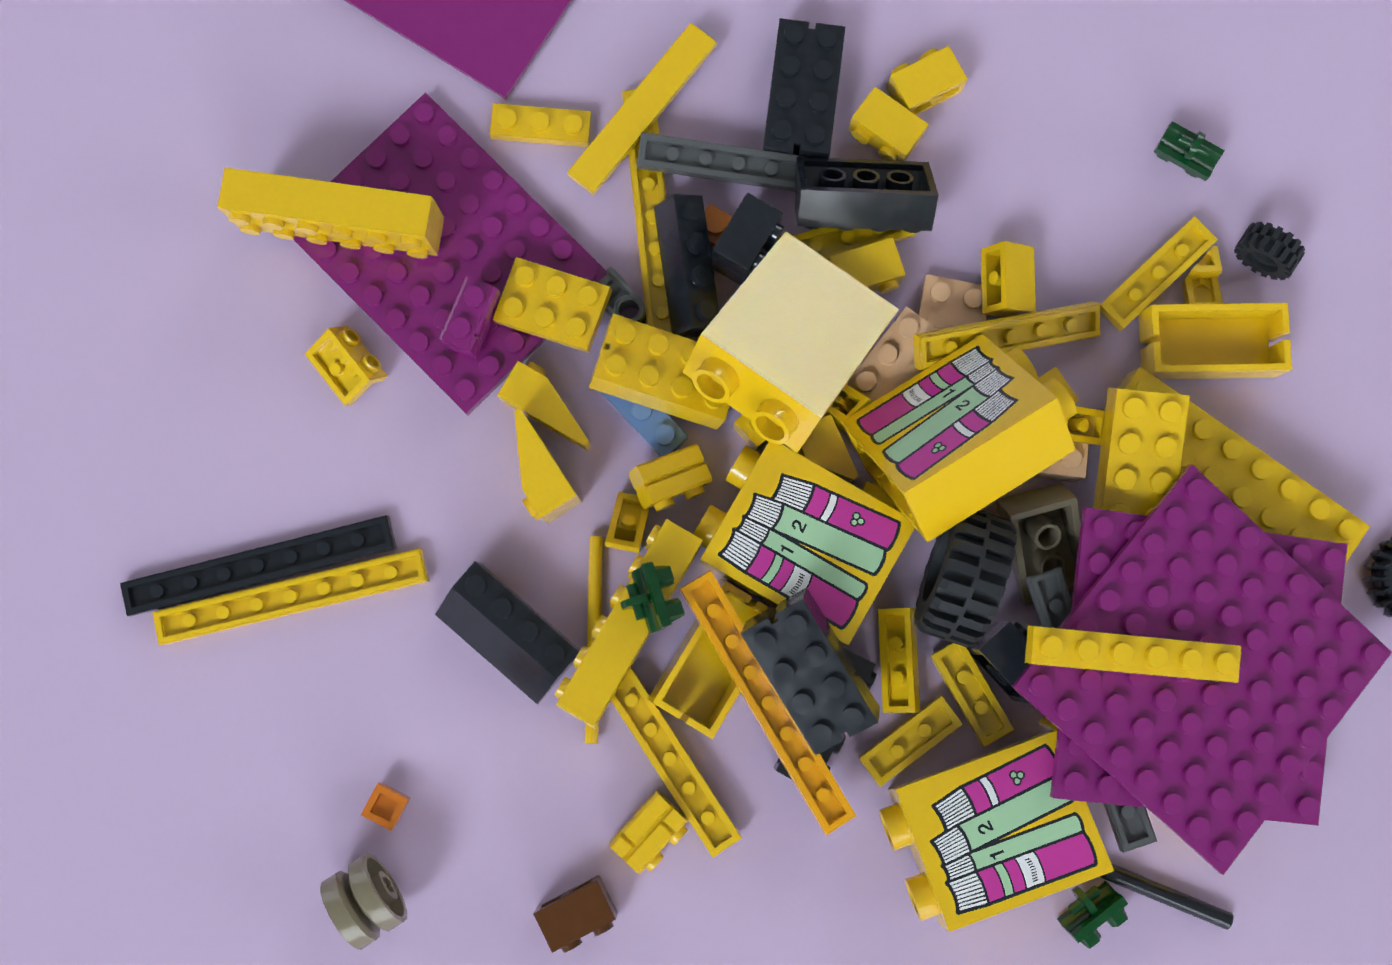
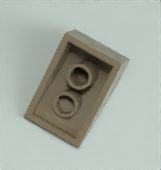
M1060 482L996 500L999 517L1010 520L1017 531L1015 535L1017 537L1014 548L1015 555L1011 566L1024 606L1034 604L1025 578L1057 567L1062 568L1070 593H1073L1081 527L1077 497Z

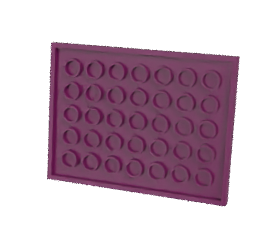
M426 92L330 182L432 196L444 216L438 256L427 255V258L421 259L407 255L406 251L394 250L393 254H385L375 251L370 246L361 245L360 249H350L341 246L340 242L327 241L326 245H320L307 241L306 237L294 236L293 239L467 416L509 376L517 361L523 363L547 339L498 324L493 320L477 359L446 347L439 337L465 277L468 276L498 288L502 295L516 257L597 283L607 275L606 270Z

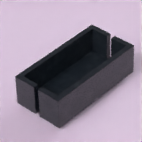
M779 19L762 150L792 155L795 145L800 146L798 156L829 158L846 26L816 23L815 29L809 28V22Z
M807 587L779 602L776 610L772 606L745 622L740 633L815 755L844 741L845 732H847L849 737H852L878 723L880 706Z

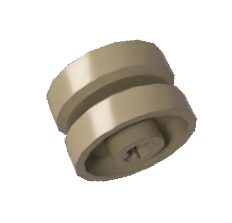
M364 854L348 865V874L338 871L321 882L320 893L330 919L343 938L356 949L362 950L380 937V929L389 932L407 919V909L398 886L387 869L374 855Z

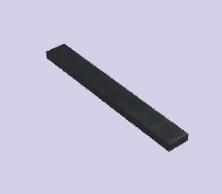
M385 515L122 582L120 587L126 615L135 616L394 550L397 547L390 517Z

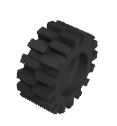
M1253 222L1248 226L1235 246L1234 253L1237 254L1238 260H1243L1242 264L1245 267H1252L1251 271L1254 273L1256 271L1261 272V276L1265 278L1269 275L1272 280H1277L1278 278L1285 280L1292 275L1303 258L1305 248L1300 245L1302 242L1299 239H1293L1294 234L1283 232L1284 228L1278 226L1276 229L1272 223L1268 222L1266 225L1263 222H1257L1256 224Z

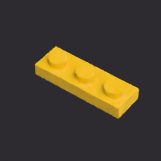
M493 103L489 135L492 140L588 147L592 114L591 111Z
M915 608L878 609L883 713L920 712L917 635L914 623Z
M950 643L929 655L981 746L986 747L1014 730L966 647Z
M939 695L923 707L920 712L915 713L857 758L877 785L881 787L963 725V723L945 699Z

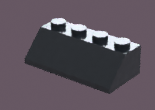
M796 157L795 215L797 226H804L808 229L830 227L845 231L853 230L854 228L871 229L877 232L887 230H904L909 233L932 231L939 194L929 162Z
M476 561L453 585L435 613L441 621L536 704L540 703L571 667L580 651L576 645L482 563Z

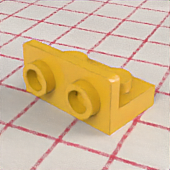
M348 326L328 328L305 353L308 360L345 406L352 405L373 383L381 382L387 377V374L381 368L380 361L369 353L361 343L358 333Z

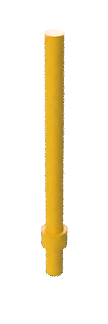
M589 536L588 648H590L595 640L591 632L601 617L602 536ZM599 722L595 729L585 724L584 743L598 744Z

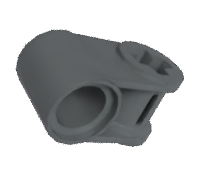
M609 267L606 270L607 275L598 282L610 286L612 289L605 312L610 317H612L613 313L621 316L626 308L634 307L639 312L632 320L645 324L646 313L643 302L629 288L624 279L612 267Z

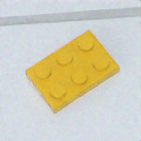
M516 257L493 320L498 324L590 353L612 289L610 286Z

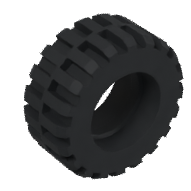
M979 510L937 536L925 567L914 613V623L922 633L964 647L977 645L978 641L983 639L993 617L997 613L1001 597L1003 598L1007 579L1012 569L1011 564L1015 555L1014 548L1017 542L1015 535L1017 531L1010 520Z

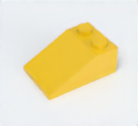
M518 408L514 411L521 486L527 496L522 502L536 521L541 518L549 524L582 503V501L521 408Z

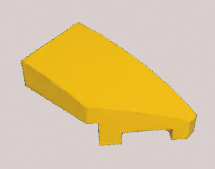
M1212 246L1182 282L1184 304H1223L1218 276L1222 272L1218 246Z

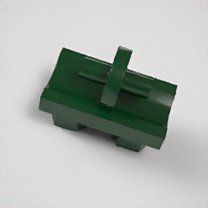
M1172 121L1153 152L1157 154L1158 158L1166 162L1170 161L1181 167L1190 176L1207 181L1225 150L1205 140L1206 134L1199 131L1195 134Z
M653 562L642 564L640 568L631 572L634 583L626 586L629 599L620 603L622 610L633 608L636 621L645 619L649 634L665 629L672 625L673 621L684 616L685 612L679 598L665 601L661 590L674 584V577L670 566L654 567Z
M1106 881L1098 887L1094 885L1085 893L1079 886H1075L1071 891L1076 900L1067 906L1068 911L1057 918L1060 925L1077 943L1081 942L1091 949L1100 942L1101 935L1097 930L1098 927L1105 922L1111 927H1119L1128 920L1124 909L1128 903Z

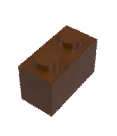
M600 875L543 903L533 913L552 953L559 949H562L563 953L576 948L582 943L581 938L591 932L595 936L605 933L614 926L612 921L616 920L618 914Z

